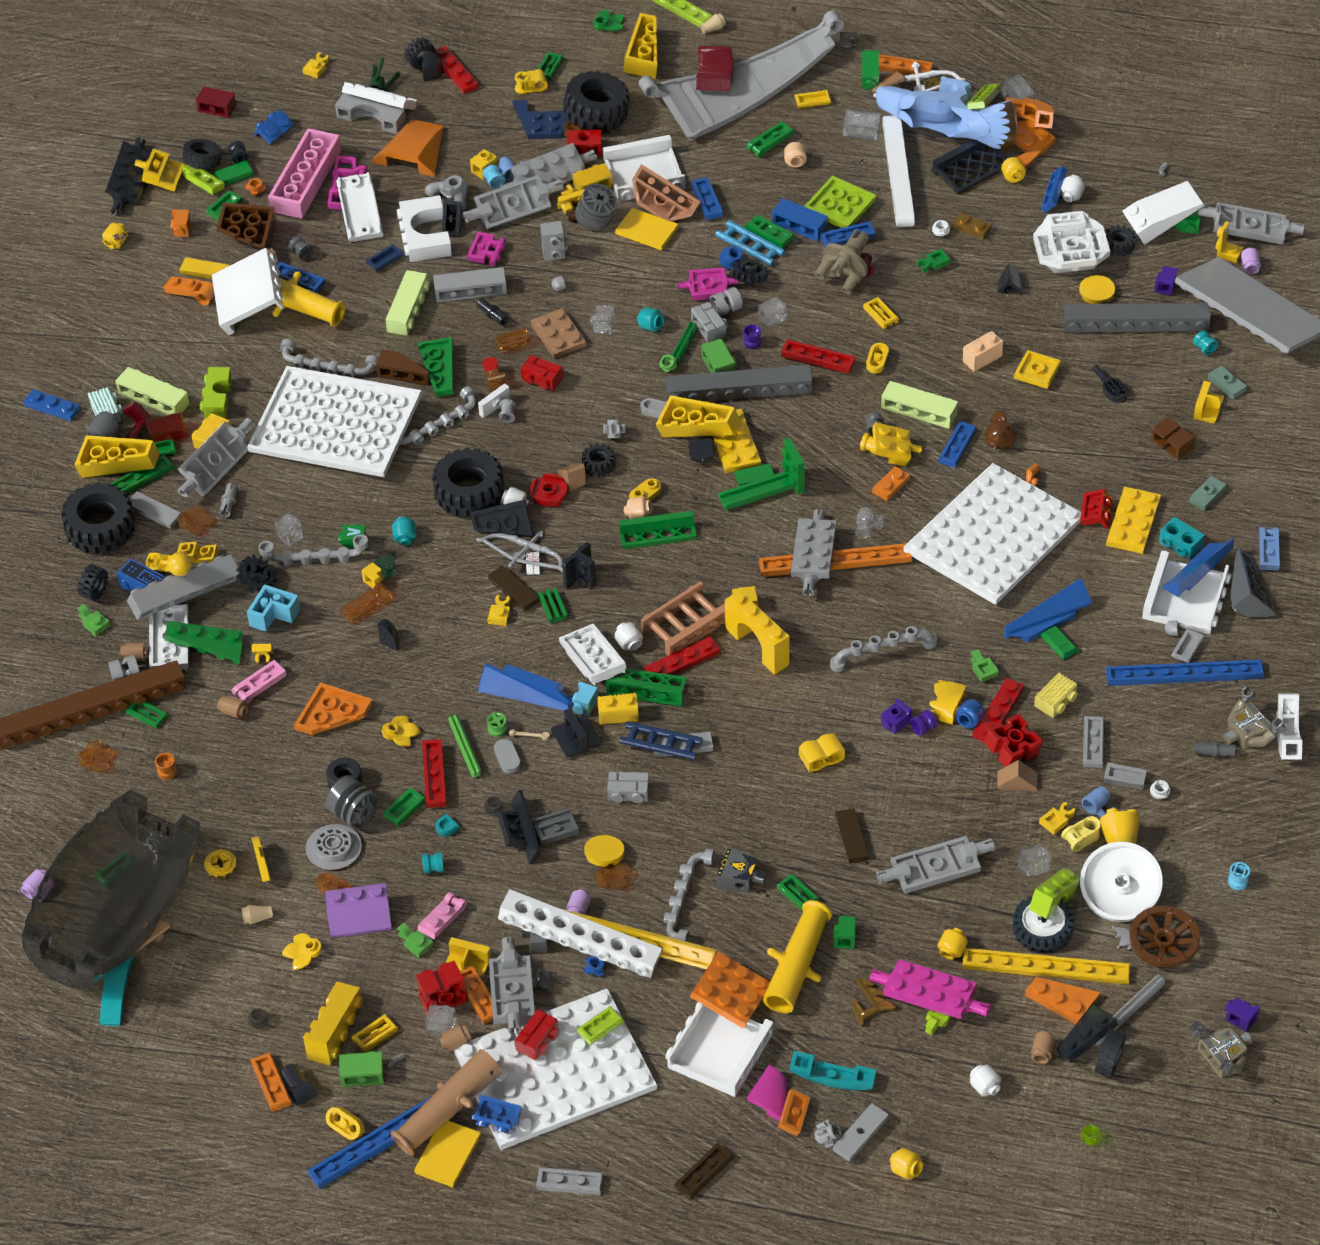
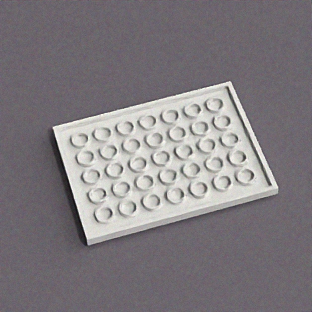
M286 366L247 446L248 452L385 477L421 399L422 392L417 389Z
M992 463L904 546L903 552H908L912 557L996 605L1080 523L1081 512Z
M608 989L545 1012L547 1015L557 1018L560 1033L556 1040L550 1041L547 1052L543 1056L540 1055L537 1060H533L515 1050L514 1040L518 1034H516V1028H514V1035L510 1034L508 1026L468 1041V1044L453 1050L461 1067L480 1049H483L496 1060L503 1071L497 1079L475 1097L478 1104L481 1095L523 1107L516 1132L509 1130V1133L496 1130L497 1126L489 1124L500 1150L657 1089V1084L624 1020L622 1025L591 1046L577 1032L578 1027L609 1006L622 1018ZM528 1021L521 1022V1028H522V1029L524 1028V1026L527 1024Z

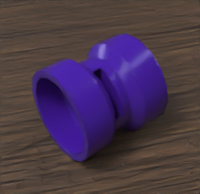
M755 324L745 326L743 329L744 346L752 350L759 348L761 345L760 327Z
M925 710L919 717L911 718L910 725L913 731L918 736H921L928 729L932 730L935 728L937 720L930 710Z

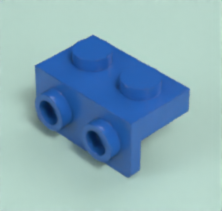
M281 109L277 113L273 111L265 122L263 120L255 126L256 130L253 134L255 136L260 134L270 145L295 124Z
M481 1095L476 1114L472 1115V1119L477 1121L476 1125L489 1128L490 1124L497 1126L496 1130L509 1133V1130L516 1132L523 1107Z

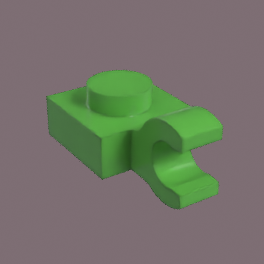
M84 604L77 608L81 612L78 615L83 619V626L93 635L97 636L110 626L109 620L97 610L91 613Z
M978 649L971 652L973 656L970 658L972 670L981 683L999 675V670L990 657L984 659Z
M405 923L398 927L400 931L398 935L406 940L404 947L418 958L433 946V941L418 930L413 933Z

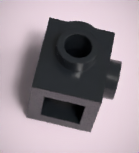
M711 438L688 441L691 460L698 459L699 462L710 461L709 457H714L713 453L716 452L715 441L712 442Z

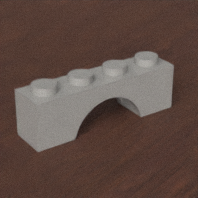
M343 93L335 104L337 118L352 122L360 117H373L381 122L383 131L398 134L406 122L404 108L352 94Z

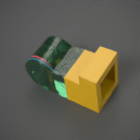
M385 554L362 569L363 581L377 591L381 588V581L396 573L395 558L392 555Z

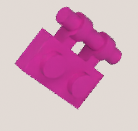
M477 232L468 252L467 261L484 264L486 259H489V265L492 267L496 266V263L501 259V252L506 248V239L502 237L498 241L495 240V235Z

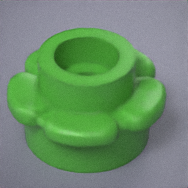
M664 355L659 364L663 371L670 372V370H674L677 367V360L674 356Z

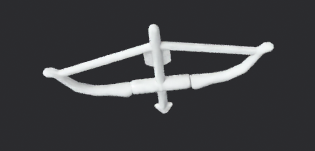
M914 62L912 68H914L915 74L906 75L905 80L901 82L916 81L917 86L914 87V91H933L939 89L940 85L925 90L920 80L940 75L953 76L961 81H965V78H960L955 72L948 70H931L930 72L919 73L918 67L920 65Z

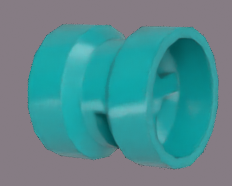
M1205 330L1200 331L1193 339V344L1197 348H1201L1205 355L1212 354L1218 347V341L1211 338L1210 334Z
M436 852L434 855L422 854L424 874H429L431 871L444 872L442 852Z

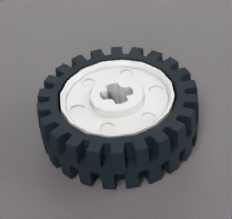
M1031 896L1027 897L1026 901L1023 899L1020 905H1017L1013 916V933L1016 935V940L1020 941V945L1023 947L1027 945V950L1029 951L1035 948V953H1040V950H1043L1044 954H1048L1049 949L1052 953L1056 952L1057 948L1059 950L1063 949L1064 945H1067L1069 940H1071L1074 930V915L1072 909H1069V905L1067 903L1063 904L1061 899L1056 911L1048 918H1044L1029 910L1032 901Z

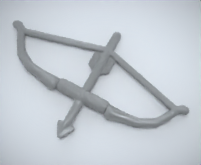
M543 531L534 533L535 536L531 541L504 533H493L483 538H476L477 542H484L511 559L512 561L508 565L510 568L518 562L555 568L563 572V558L547 546L535 543L540 537H543ZM502 538L524 548L511 556L487 540ZM532 549L555 557L559 561V565L523 559L526 557L525 553L527 550Z

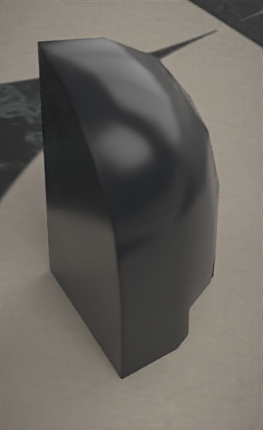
M425 50L423 57V80L432 81V78L440 77L443 74V64L438 55Z
M1011 263L1007 265L999 279L997 292L1006 294V292L1018 293L1023 288L1022 276Z
M383 619L377 624L380 644L397 651L399 646L398 631L391 621Z

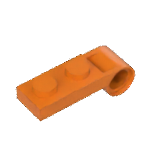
M171 276L163 287L165 293L195 297L202 305H208L215 296L213 283L197 279Z

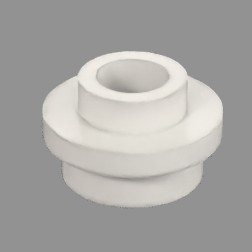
M938 220L933 225L932 231L937 236H945L950 232V226L946 221Z
M1158 780L1151 785L1150 793L1156 799H1165L1170 795V787L1165 781Z

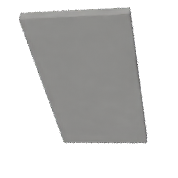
M1220 257L1187 271L1175 279V283L1180 285L1183 290L1189 291L1196 298L1207 302L1210 307L1218 309L1224 316L1230 317L1238 325L1248 328L1251 333L1259 335L1267 343L1278 347L1283 353H1289L1320 337L1319 319Z

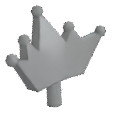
M1112 926L1118 932L1115 937L1121 938L1117 948L1128 946V950L1132 949L1129 941L1130 932L1126 928Z

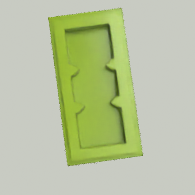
M609 1006L578 1027L577 1032L591 1046L622 1025L623 1019Z

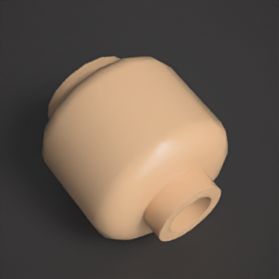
M792 142L785 147L784 158L787 165L797 168L805 164L807 154L803 144Z
M644 496L630 498L627 501V505L624 506L625 516L629 517V519L650 516L653 513L651 501L647 500Z

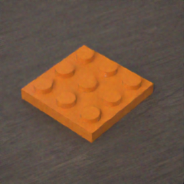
M718 951L690 997L744 1029L764 997L770 982Z

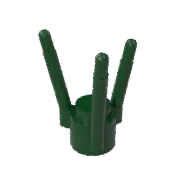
M381 58L376 77V65L372 67L369 87L386 91L388 86L399 75V71L385 84V79L380 76L384 63V58Z

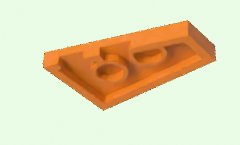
M1036 977L1025 990V996L1074 1024H1077L1091 1004L1094 1005L1097 1002L1101 993Z

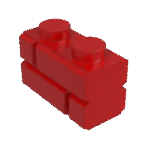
M530 355L521 367V378L526 383L539 385L542 389L554 391L564 377L562 366Z
M538 1009L515 1038V1050L533 1060H537L540 1055L543 1056L548 1050L550 1041L556 1040L560 1033L557 1018L547 1015Z

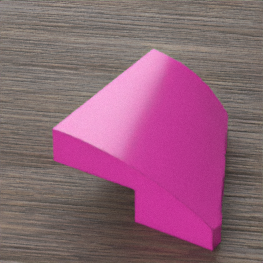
M768 1065L748 1095V1101L766 1109L767 1115L780 1121L786 1101L787 1079L778 1070Z

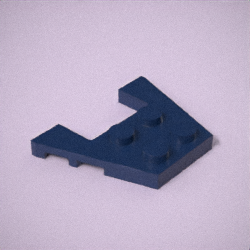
M513 100V108L517 112V117L521 121L528 140L562 139L570 121L566 117L564 109L563 111L528 112V100Z

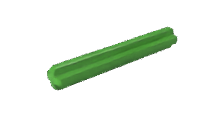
M450 716L448 718L449 724L473 778L481 776V768L459 716Z

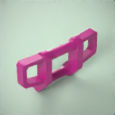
M336 157L335 167L332 172V186L328 193V208L342 210L341 203L332 202L333 199L340 200L336 182L338 177L344 178L368 173L367 166L360 165L356 167L355 157ZM340 163L353 165V169L338 167Z

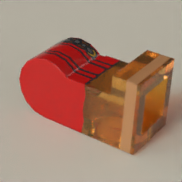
M485 358L482 362L484 376L489 391L493 392L503 384L507 385L504 372L499 373L498 360L496 358Z

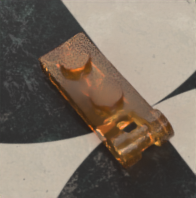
M379 582L370 591L339 609L340 614L352 625L390 602L394 594L390 590H386V586Z

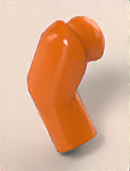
M1034 463L1026 471V482L1035 487L1038 486L1037 482H1039L1037 478H1034L1041 469L1039 464Z

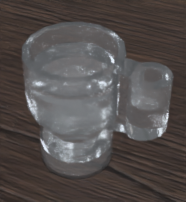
M860 508L856 518L858 525L856 535L860 538H869L871 528H883L885 517L876 515V512L871 508Z

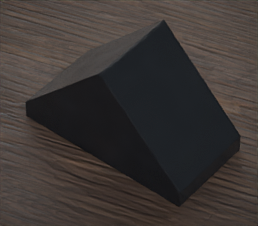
M443 200L442 232L448 231L449 236H460L463 222L461 201Z

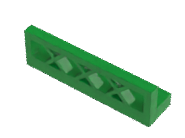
M693 511L619 520L622 549L697 540ZM691 529L692 534L684 535L681 532L682 530ZM670 532L673 535L671 537H665L663 536V533ZM649 534L654 536L653 539L648 540L643 538L645 535ZM627 537L635 538L633 542H625Z
M629 668L625 669V673H619L623 676H614L606 680V695L608 696L636 693L637 700L680 707L683 705L684 689L687 683V677ZM634 677H641L642 679H640V680H635V679H633V678H634ZM653 680H660L661 682H659V683H654V682H652V681H653ZM674 682L681 683L680 686H674L671 684Z

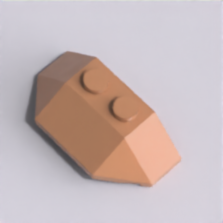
M642 164L632 178L637 205L665 220L675 221L691 217L700 203L698 199Z

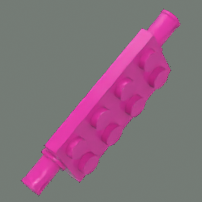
M900 959L890 974L873 969L870 975L871 982L885 985L883 995L958 1019H961L964 1013L969 1012L980 1014L984 1017H988L987 1013H990L991 1004L979 1002L973 998L977 988L976 982Z

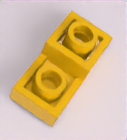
M196 541L179 543L177 552L187 554L192 563L200 564L205 561L208 563L212 562L218 557L219 548L217 545L199 546Z

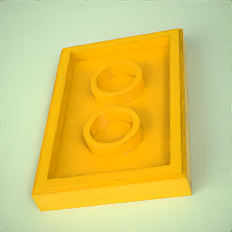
M631 208L615 229L617 235L662 250L677 231L678 224Z
M450 1121L446 1122L433 1134L414 1169L415 1174L454 1188L481 1137V1133Z

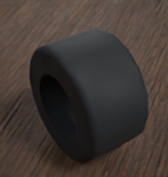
M338 758L327 767L326 777L330 790L341 779L339 777L342 775H350L363 783L361 766L352 758Z

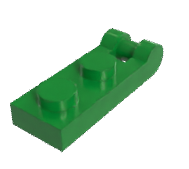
M781 121L748 142L747 149L751 152L754 151L755 155L761 158L765 152L792 136L793 129Z
M758 214L752 218L751 222L748 221L744 225L745 229L782 249L793 240V233Z

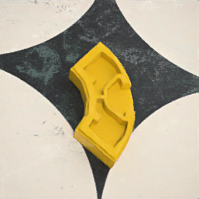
M252 837L261 879L263 882L269 881L270 875L260 837Z

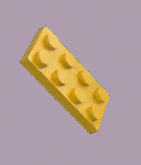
M742 409L736 410L741 421L734 435L712 436L725 474L761 465V459Z
M1124 487L1106 546L1143 554L1161 494Z

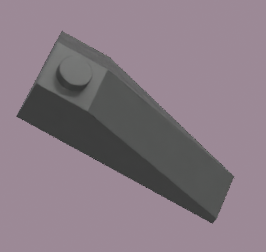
M1240 548L1236 550L1230 594L1231 606L1236 613H1241L1245 617L1274 616L1276 614L1271 597H1266L1264 593L1266 587L1258 578L1260 574L1252 558Z

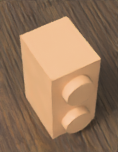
M993 331L988 332L963 347V362L973 372L1002 357L1003 340Z

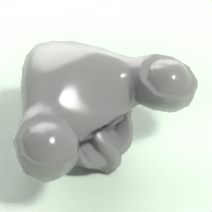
M450 176L444 181L433 182L425 188L426 195L430 197L442 193L447 198L454 199V201H461L462 212L467 207L468 183L466 179H462L460 176Z

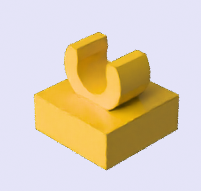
M252 644V652L256 654L255 661L260 663V657L265 655L266 662L270 663L271 658L269 654H274L273 645Z

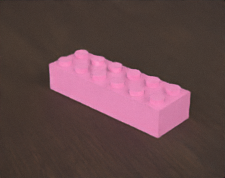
M309 128L306 130L268 196L269 206L275 208V213L303 219L336 161V157L341 152L340 136Z

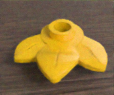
M407 716L394 717L391 722L385 723L382 727V734L385 739L405 747L411 746V737L421 733L420 728L416 724L409 723V717Z
M297 934L294 936V943L287 945L282 955L294 959L293 970H299L308 966L312 958H316L321 954L322 944L318 939L310 938L308 934Z

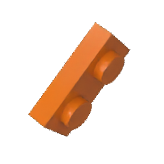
M895 466L872 488V493L888 501L910 480V474Z
M791 1089L787 1094L778 1128L795 1136L800 1134L810 1097Z

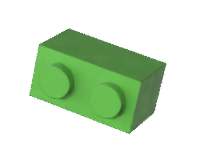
M722 339L701 345L702 359L710 373L735 371L737 361L734 356H731L728 345H725Z
M369 1051L367 1053L339 1055L342 1087L384 1084L382 1052Z

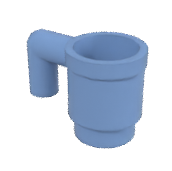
M507 156L502 157L498 161V168L506 181H513L514 175L511 168L515 166V163Z
M1100 786L1085 796L1081 803L1089 814H1096L1101 818L1107 814L1102 807L1108 803L1111 795L1105 787Z

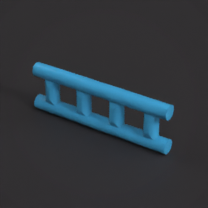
M730 220L726 223V226L729 228L725 232L717 230L715 234L716 237L740 248V250L770 266L774 265L775 260L772 258L776 254L784 256L786 252L779 246ZM735 231L743 235L738 240L731 237ZM748 239H751L756 242V244L752 247H749L744 243ZM763 246L770 250L766 255L758 251Z

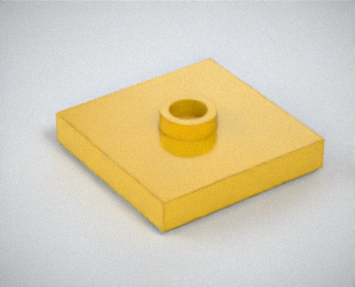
M1027 350L1014 373V379L1048 389L1061 366V360Z

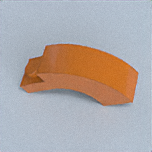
M1006 97L1005 101H1012L1018 118L1031 120L1035 123L1036 127L1052 129L1054 109L1049 104L1025 97L1024 99Z

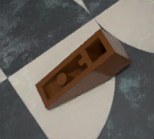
M382 350L376 363L377 377L424 386L430 385L429 371L400 352Z

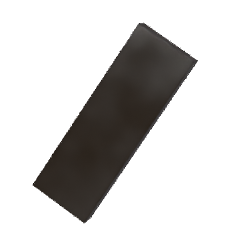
M503 565L488 575V579L506 596H509L523 611L539 602V598Z
M855 808L835 811L836 821L848 862L854 863L868 860L869 855Z
M717 1142L674 1184V1188L691 1200L734 1159V1155Z

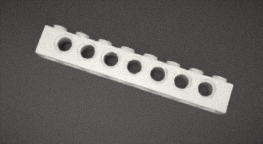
M510 889L500 907L498 919L507 924H512L525 931L540 935L545 939L558 942L563 946L579 950L581 953L596 956L602 961L628 969L640 976L651 978L660 958L662 948Z

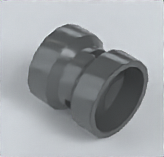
M301 236L294 237L289 243V249L296 253L297 257L301 260L307 259L313 252V247L305 242Z
M871 412L865 417L866 433H869L871 436H873L874 423H884L883 415L879 412Z

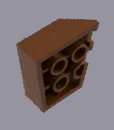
M223 203L216 230L219 233L262 249L269 248L277 222L275 208L271 206Z

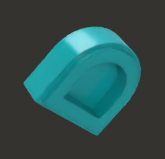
M448 814L438 819L435 824L437 834L442 837H449L460 830V826Z

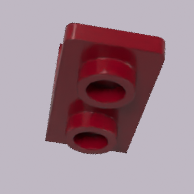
M134 401L123 409V412L135 422V425L125 437L127 439H138L140 436L138 433L140 430L145 429L148 425L147 421L151 416L141 404Z

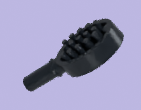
M1095 365L1092 370L1103 382V394L1112 402H1124L1127 398L1126 385L1118 378L1108 377L1098 365Z

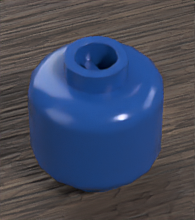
M972 699L963 702L956 711L958 723L965 728H974L985 715L983 706L978 701Z

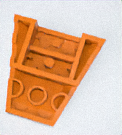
M412 119L371 160V163L388 166L391 159L396 158L418 163L419 174L435 177L444 126Z

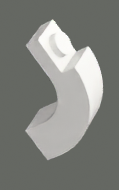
M1278 693L1277 718H1280L1282 720L1281 724L1286 726V730L1283 733L1277 732L1281 759H1302V739L1299 733V694Z

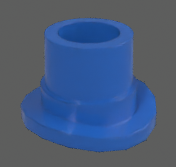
M736 246L725 248L719 256L721 266L727 270H730L732 263H735V261L741 262L743 260L742 252Z

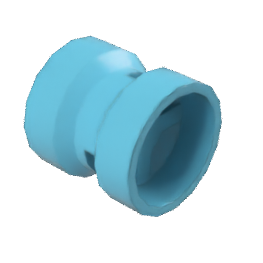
M490 165L484 169L483 176L492 189H498L505 183V178L496 165Z
M1235 862L1231 865L1228 884L1231 888L1243 890L1248 886L1249 866L1243 862Z

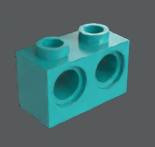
M1173 517L1160 530L1159 542L1177 552L1180 556L1191 560L1203 548L1205 535L1178 518Z

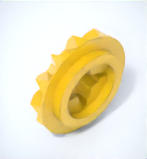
M215 850L205 858L204 867L209 875H214L216 878L218 876L225 878L226 874H232L233 869L236 868V858L228 850ZM218 860L222 862L223 868L219 867Z

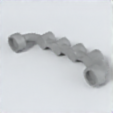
M284 339L280 345L283 358L293 363V367L303 369L304 365L310 366V370L318 372L322 368L327 369L329 374L337 375L338 372H343L345 377L354 378L355 375L364 376L372 372V370H376V363L379 359L374 355H368L364 363L366 367L357 368L352 364L347 366L340 365L336 361L324 362L320 358L308 359L300 354L292 356L290 354L294 352L296 344L289 339Z
M471 386L464 387L460 392V396L464 401H469L467 404L457 406L449 414H442L434 422H427L419 430H412L408 436L402 438L400 445H405L412 441L418 445L424 440L423 436L428 433L430 436H434L439 432L438 427L442 425L446 428L451 427L454 424L453 419L457 417L461 420L466 419L470 414L469 411L476 404V391Z
M359 534L353 538L355 549L340 547L338 550L329 551L327 548H322L319 552H310V550L305 549L300 553L284 551L282 554H274L273 543L263 541L259 544V553L270 561L282 562L286 567L291 566L293 561L301 560L303 565L311 564L312 559H320L322 564H328L331 558H338L340 562L346 563L350 557L362 554L368 548L369 543L367 536Z
M909 626L904 634L899 635L896 631H890L887 638L880 639L879 636L874 635L869 638L868 643L864 644L859 640H854L851 642V647L839 651L836 656L831 658L830 668L834 672H842L846 667V660L844 658L846 656H860L862 652L868 650L877 652L881 647L888 645L896 647L900 642H915L920 637H922V646L924 648L933 649L937 646V636L930 630H917L916 627Z
M706 848L705 852H698L692 855L687 864H681L679 873L683 877L682 880H676L674 885V891L678 893L677 896L670 897L669 908H672L671 913L665 912L664 924H667L666 932L669 937L689 942V930L680 929L679 933H677L674 928L678 924L679 913L683 909L685 894L689 891V882L694 875L696 862L704 860V864L714 865L716 858L715 849Z

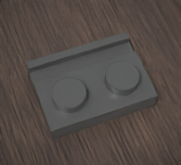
M569 808L532 819V825L541 846L579 834L578 826Z

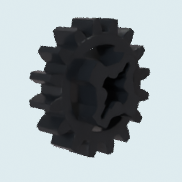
M750 260L735 261L730 268L731 277H735V280L742 283L746 282L749 285L767 281L769 270H767V267H763V264Z
M253 554L251 558L246 556L239 563L236 569L239 573L236 577L242 579L239 583L246 585L245 590L250 588L251 593H254L255 590L259 593L264 585L274 587L277 581L275 577L277 571L272 570L274 565H269L268 559L264 561L262 556L256 558V555Z

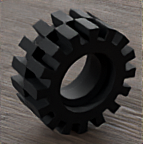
M421 37V40L416 38V42L414 40L411 41L412 44L407 45L409 48H406V53H404L407 62L416 70L418 68L419 70L423 69L425 50L435 54L437 52L432 43L424 37Z
M1113 225L1111 229H1106L1105 234L1111 256L1116 254V257H1119V255L1125 257V254L1130 255V252L1134 251L1136 235L1133 230L1131 231L1130 227L1126 229L1125 225L1122 227L1117 225L1115 228ZM1114 240H1123L1124 242H1116Z
M595 443L594 447L592 444L589 445V448L586 447L585 451L582 452V464H584L585 473H589L592 477L595 474L596 478H599V475L605 477V473L607 475L611 474L610 471L613 472L616 465L614 450L610 449L609 445L605 447L603 443L601 446ZM598 458L604 459L602 462H594L593 460Z
M89 564L88 567L84 568V572L82 571L81 578L79 577L78 579L80 582L77 583V592L82 597L96 601V599L100 598L99 595L102 596V591L106 589L105 585L108 584L106 580L109 576L106 569Z

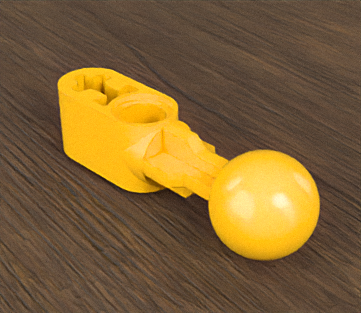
M176 552L172 555L149 553L146 567L155 571L172 573L175 576H185L192 568V561L183 552Z

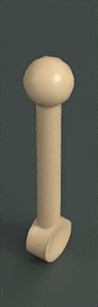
M515 729L509 731V735L512 737L520 735L540 737L543 740L550 738L548 732L539 734L519 732Z

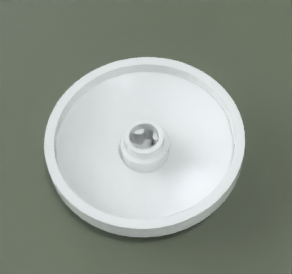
M1129 842L1109 843L1095 850L1085 861L1080 875L1081 892L1086 904L1098 916L1113 922L1133 921L1140 912L1154 907L1162 893L1163 879L1158 862L1146 849Z

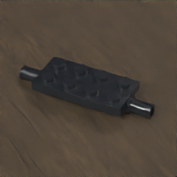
M141 137L135 139L134 145L125 141L122 142L105 193L110 194L113 198L114 203L111 213L114 215L115 210H117L115 216L122 214L123 206L131 203L137 206L145 182L142 181L144 169L134 166L136 159L147 162L151 152L144 150L146 140L142 139L140 143Z

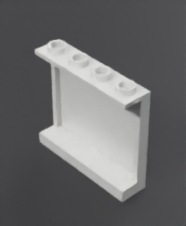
M670 135L603 148L604 162L613 176V188L618 202L636 198L632 178L641 164L680 189H685V175L681 174L672 149Z
M267 248L212 275L219 326L228 335L235 333L234 323L275 303L280 309H283L282 301L284 297L280 290L282 285L278 278L280 273L276 265L278 261L275 254L270 253Z
M1161 551L1143 607L1142 619L1163 624L1172 620H1178L1180 628L1210 634L1212 627L1216 628L1218 616L1216 614L1221 612L1223 602L1220 601L1225 599L1227 592L1225 584L1229 585L1230 583L1229 565H1226L1224 572L1209 571L1190 591L1185 590L1177 597L1163 589V585L1173 579L1187 564L1168 560L1169 552Z
M698 1002L693 1016L690 1015L686 1021L685 1029L683 1032L680 1031L678 1033L675 1045L667 1051L668 1068L736 1097L773 1035V1022L765 1019L763 1024L749 1019L743 1029Z

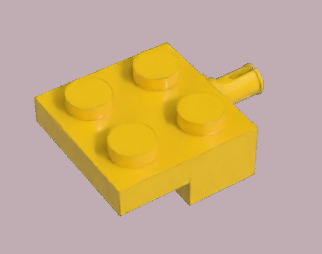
M154 148L147 162L136 159L134 166L144 169L142 181L174 192L183 171L182 167L185 165L184 163L169 159V153Z
M877 422L874 423L873 447L875 455L887 457L890 464L906 467L911 459V451L921 453L922 446L911 443L909 430Z

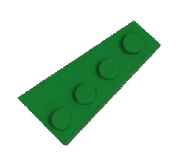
M452 337L417 342L425 367L429 371V378L436 397L454 394V341Z
M167 621L164 640L186 648L191 646L198 649V652L204 654L209 652L215 654L216 658L222 660L226 658L239 665L243 631Z

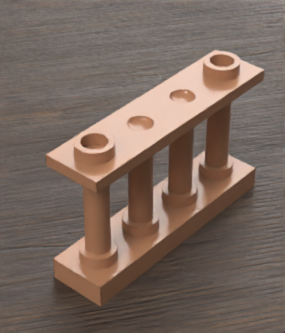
M700 581L650 614H646L641 619V631L646 633L653 629L665 641V654L668 656L694 644L725 624V604L717 608L713 606L703 596V583ZM697 600L710 613L700 617L688 605ZM683 610L695 623L686 627L674 614ZM667 619L680 633L671 637L658 624Z

